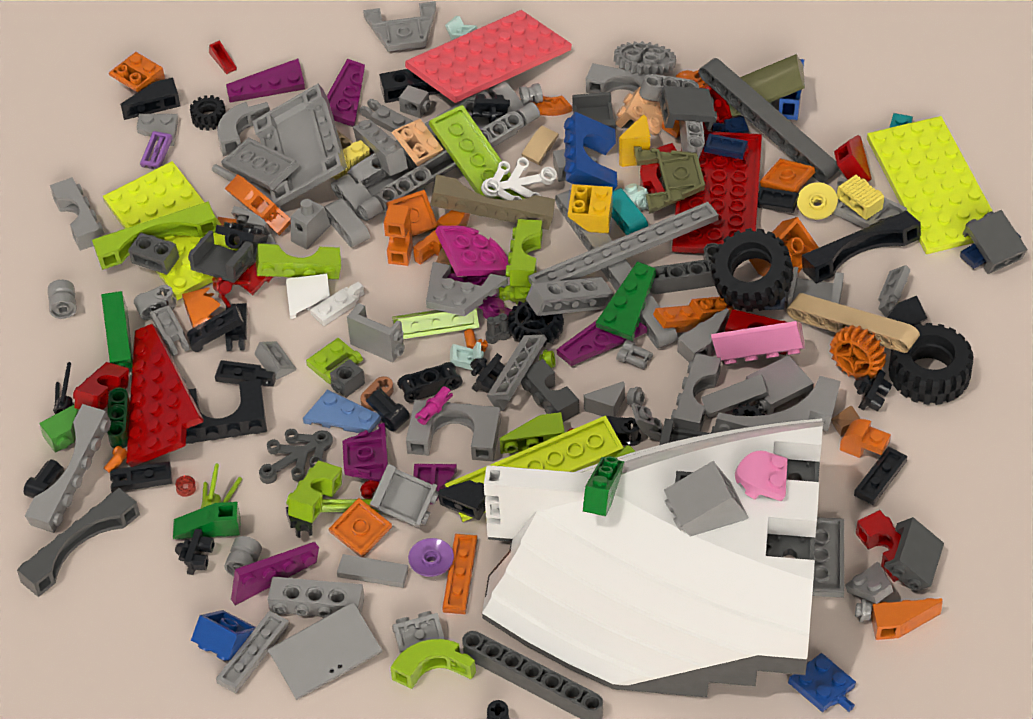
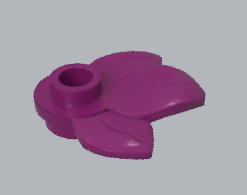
M489 296L487 300H483V303L478 306L484 312L483 317L486 319L499 316L501 313H505L508 317L509 312L512 311V309L504 307L505 303L502 299L495 296Z

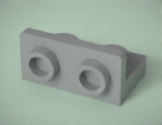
M431 611L420 613L418 618L412 620L409 617L397 619L396 624L392 625L399 652H403L408 647L425 640H445L438 613L432 614Z

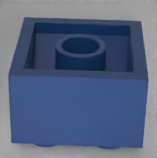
M224 610L199 616L191 641L197 643L198 647L202 650L216 653L219 659L230 661L256 627Z

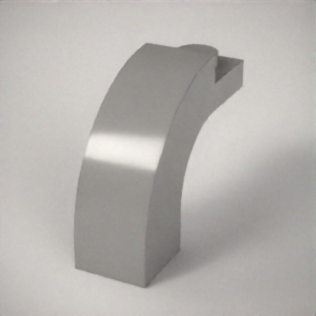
M247 102L232 107L222 116L217 132L223 156L229 155L241 144L239 135L246 128L253 126V120L270 111L268 102L249 107Z

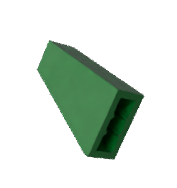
M123 292L101 294L109 361L112 364L132 368L133 358L128 309Z

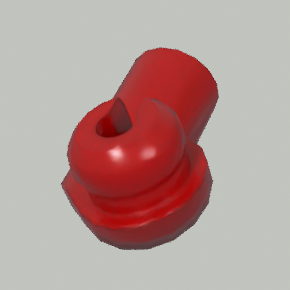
M366 481L360 488L361 496L365 499L371 498L380 482Z

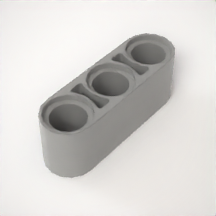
M342 198L324 206L330 224L350 247H354L370 238L365 224Z

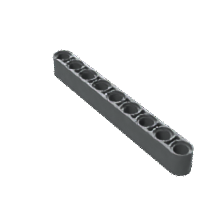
M713 58L699 69V75L705 83L794 161L813 166L815 168L813 177L817 181L824 183L839 171L837 162L718 58Z

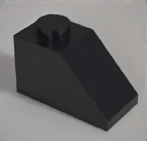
M468 480L440 489L437 493L440 505L474 519L480 520L486 510L484 483Z

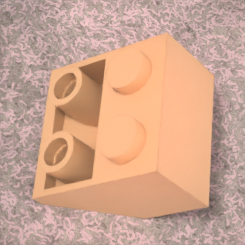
M421 119L406 124L392 132L417 166L422 165L444 150Z

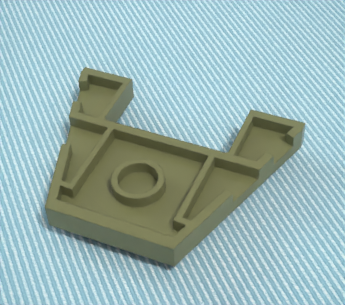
M634 147L637 166L658 163L665 192L646 194L649 214L705 190V182L697 153L673 150L669 153L660 152L659 149L655 148L642 150V147Z

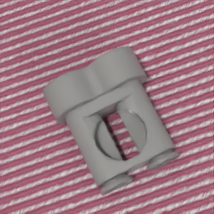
M627 339L619 350L616 360L623 363L628 362L644 370L647 366V361L651 360L653 353L636 346L635 342ZM633 354H638L644 357V359L642 360L638 357L633 356Z

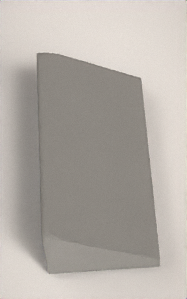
M277 341L259 342L255 356L266 371L275 372L276 380L296 370V367Z

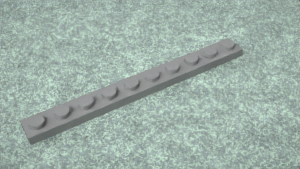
M706 202L529 276V283L532 285V283L581 278L718 221L719 214L709 202Z

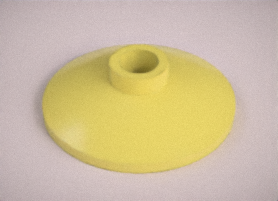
M820 182L805 186L799 192L797 200L799 211L805 217L814 220L827 218L835 211L838 204L835 190L831 186ZM817 202L821 203V205L815 206L814 204Z

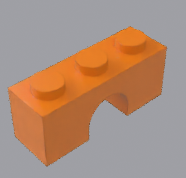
M389 204L384 219L385 236H389L387 247L388 264L408 266L413 251L409 206Z

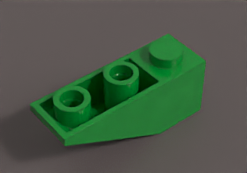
M611 456L601 457L585 486L582 512L601 516L607 515L612 505L625 461H620Z
M238 502L213 503L175 518L173 539L192 538L195 529H201L203 536L207 537L239 536L241 516Z

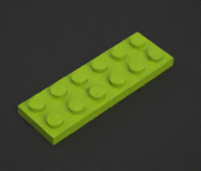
M460 105L431 119L428 125L473 190L485 196L481 190L482 183L486 179L494 177L497 167L502 160L465 107ZM508 172V174L503 175L500 182L507 181L511 173ZM511 189L505 190L513 196H520L522 199L526 198ZM498 196L493 198V199L504 200V199H502V198H500V197H498Z

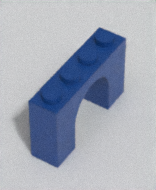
M575 112L564 123V157L566 161L564 170L566 172V181L577 185L613 187L614 191L617 187V172L593 161L584 150V147L606 155L616 144L615 129Z

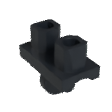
M476 94L472 117H488L489 123H492L496 118H500L508 113L510 100H505L503 95H495L493 99H486L484 94Z
M497 353L488 365H486V358L472 360L470 363L472 368L471 374L473 376L479 374L476 383L472 386L474 391L477 392L481 388L489 393L495 383V380L489 376L493 374L498 378L505 367L500 362L501 355Z
M880 370L872 381H870L871 378L868 375L858 377L855 380L854 386L857 389V393L859 395L865 393L858 406L861 410L864 411L868 406L878 411L882 407L885 399L877 395L876 392L886 396L893 385L884 379L886 374L884 371Z
M195 529L191 541L186 539L184 543L176 545L175 552L179 555L178 559L184 561V564L187 565V574L194 575L195 570L207 569L208 556L201 555V552H213L215 546L214 538L203 536L201 529Z

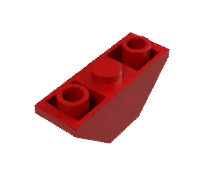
M861 136L853 137L834 151L837 166L847 179L856 174L867 182L872 179Z

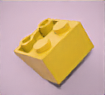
M572 184L568 217L588 232L609 233L613 206V187Z

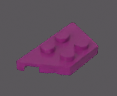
M385 423L378 424L379 429L368 433L365 430L356 436L342 441L345 475L381 481L388 465Z

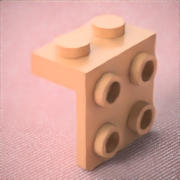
M639 87L632 94L628 93L624 98L623 103L625 104L618 110L616 114L618 118L615 123L618 127L622 128L630 119L636 122L642 115H645L650 133L656 136L660 132L663 122L660 103L642 98L639 94L641 87Z

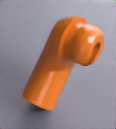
M472 329L464 331L467 348L473 349L476 342H481V351H486L488 347L486 340L479 339L477 341Z
M116 446L113 449L112 454L114 456L104 466L108 473L117 469L127 458V450L125 448Z

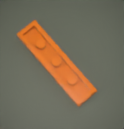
M455 534L452 549L454 560L448 572L443 613L466 614L478 541L477 535Z

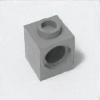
M408 85L399 97L400 112L421 118L425 112H428L431 106L429 92Z

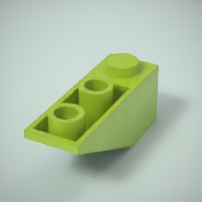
M561 412L539 415L500 437V454L521 452L565 433Z

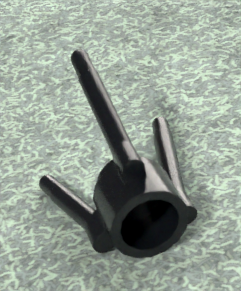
M71 362L67 363L61 397L60 383L56 382L55 405L53 409L55 414L74 405L73 399L66 395Z

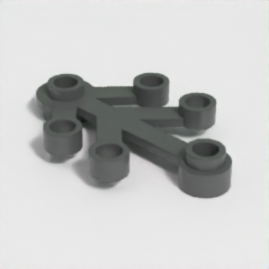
M295 429L286 430V442L291 444L295 442L307 443L304 446L283 445L275 439L268 441L267 450L270 454L284 453L289 455L273 465L264 464L259 470L260 480L265 484L275 482L277 472L297 461L296 467L291 470L292 479L294 481L303 480L305 478L304 469L308 453L315 450L314 456L309 459L310 468H313L315 465L313 463L318 460L322 461L324 451L331 447L333 443L331 433L321 430L310 435L298 434Z

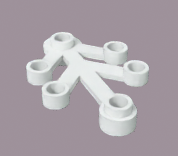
M521 157L517 160L516 168L507 181L500 182L503 175L508 174L510 170V164L506 161H501L494 177L486 179L482 183L481 190L487 197L494 198L498 196L504 200L522 199L520 196H513L506 192V189H511L526 198L534 195L541 196L538 192H532L523 186L541 182L546 185L552 184L556 179L557 172L552 167H544L540 174L519 178L529 165V161Z

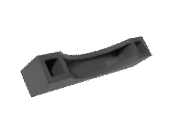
M120 488L110 493L101 503L92 507L87 514L76 520L72 526L57 535L52 542L41 548L28 561L21 564L17 569L21 583L37 597L42 595L56 583L57 575L63 562L76 547L100 533L123 529L140 515L137 502Z

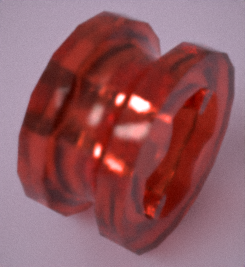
M184 475L176 480L175 485L178 495L187 497L195 492V480L191 476ZM183 484H188V488H183Z

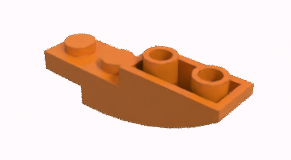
M239 174L225 187L227 192L249 211L259 215L279 236L291 224V218Z
M451 210L437 220V227H466L470 214ZM436 230L432 231L430 235L413 247L414 261L420 265L434 254L438 256L441 248H443L435 232Z
M719 296L692 299L690 304L686 306L656 308L653 315L663 328H675L677 333L692 330L699 323L705 322L715 313L721 312L726 308L729 309L730 315L734 308L725 303L724 298Z

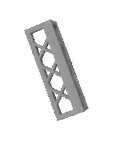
M545 335L523 336L487 394L493 406L500 407V411L505 409L529 367L540 352V349L547 340Z

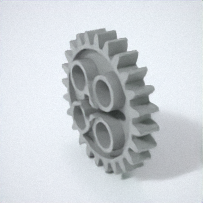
M634 41L633 44L627 42L626 45L621 44V47L617 46V49L614 51L615 65H619V68H624V71L631 70L632 74L638 72L639 75L642 73L646 75L657 73L663 75L664 72L669 73V70L673 71V68H675L676 55H674V52H670L671 49H665V46L659 47L658 44L651 45V42L645 44L643 41L641 43Z

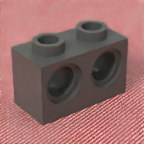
M143 233L139 234L128 250L132 264L168 275L179 259L176 244Z

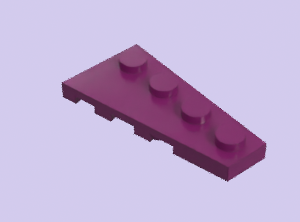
M297 58L228 83L226 88L229 102L231 103L304 90L305 84L299 59Z
M594 321L557 349V355L570 366H573L621 345L627 339L597 328L596 321ZM641 322L636 327L634 338L647 333V327Z
M316 542L235 569L231 594L233 604L236 606L270 588L272 577L289 578L317 563L319 547Z

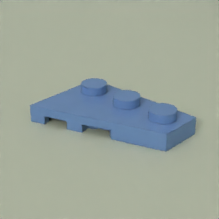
M328 389L303 417L304 424L311 425L313 422L322 424V427H341L344 431L355 433L365 430L370 433L381 421L379 414Z

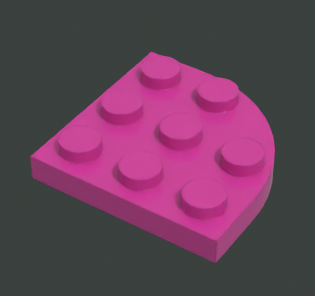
M465 226L437 227L435 232L456 276L506 275V266L510 265L508 264V258L500 245L491 237L488 240L485 236L478 234V230Z

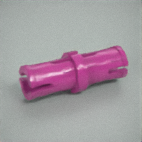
M443 386L433 398H429L426 401V405L415 415V418L418 419L417 421L422 425H426L436 413L442 410V406L452 398L453 393L449 394L451 390Z

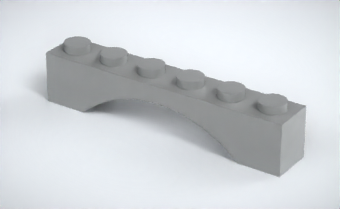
M82 404L73 421L76 443L70 464L63 475L51 487L34 497L25 514L31 526L54 533L57 526L61 525L64 512L71 505L76 489L82 484V477L85 471L91 466L94 453L99 450L101 440L110 428L111 421L104 410Z

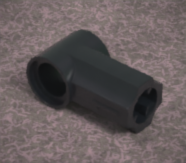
M381 388L373 392L366 401L381 416L385 427L392 432L410 418L408 410L403 405L396 404Z
M52 459L47 461L35 478L30 477L26 481L23 490L24 495L34 499L35 496L47 490L61 477L64 472L63 466Z

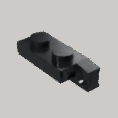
M221 360L215 374V381L239 384L242 381L260 379L261 386H274L276 382L275 372L266 371V369L261 368V365Z

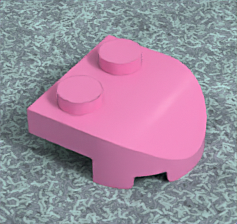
M767 451L752 452L737 466L735 470L737 484L741 483L746 489L745 494L755 500L760 494L782 501L786 495L788 458Z

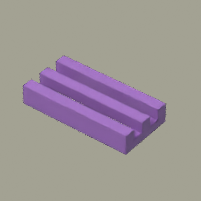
M157 131L152 132L140 162L141 167L145 168V166H148L149 169H153V167L157 169L162 166L173 139L171 134ZM157 137H160L159 140H158L157 145L155 146V148H154V150H153L154 152H153V155H152V157H151V160L148 161V159H149V157H150V154H151V152H152V149H153V147H154V145H155V142H156V140H157Z

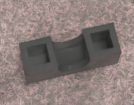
M543 359L529 367L521 381V385L525 391H529L532 394L536 404L541 405L545 409L546 414L561 412L564 422L580 413L579 399L568 386L560 390L550 389L555 386V372Z

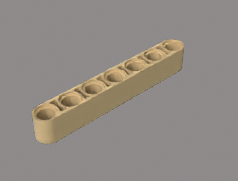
M799 293L786 310L787 314L796 321L836 333L842 328L850 327L851 325L855 327L861 326L863 330L868 329L871 335L875 334L874 337L877 340H881L880 345L902 353H907L920 336L919 331L910 324L803 293Z

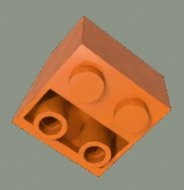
M138 52L133 53L109 72L111 77L136 92L141 91L153 82L165 79L163 67Z

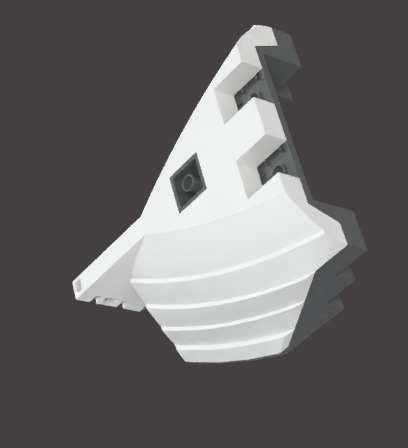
M822 418L717 432L678 440L616 457L620 461H625L612 505L606 516L582 512L585 486L597 464L576 472L487 465L484 479L488 540L511 542L509 552L488 575L482 618L547 658L616 690L707 698L709 682L756 686L757 671L806 675L814 579L819 467L823 429ZM755 451H767L788 458L786 495L782 501L760 494L755 500L745 494L746 489L741 483L737 484L735 470L748 454ZM714 461L730 480L749 518L690 537L685 530L680 531L673 520L676 515L668 509L665 500L668 498L664 489ZM786 555H793L795 558H783V557L786 556Z

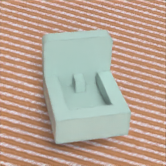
M455 16L445 25L451 40L478 29L477 25H464L460 16Z
M636 183L625 186L623 191L640 211L648 209L646 203L647 188Z
M476 342L473 349L453 344L450 348V362L454 363L457 367L472 370L470 366L472 360H481L484 352L481 351V342Z

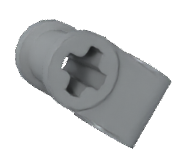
M161 285L153 290L137 295L134 299V305L143 320H151V311L167 306L166 301H168L171 309L174 310L176 301L172 297V288L168 285Z

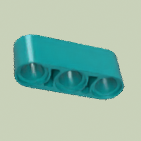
M623 189L614 190L611 217L625 235L648 227L645 216Z

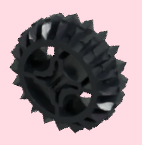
M527 300L524 303L519 301L517 306H513L507 321L510 336H513L514 341H519L520 343L524 335H545L547 340L543 345L544 347H546L547 343L553 344L554 339H559L564 325L563 313L537 316Z

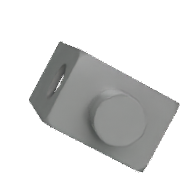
M303 199L300 202L301 207L291 216V242L308 249L330 227V222L322 205L310 199Z

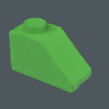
M74 405L39 423L43 437L55 453L75 442L76 436L73 421L79 409L74 408Z

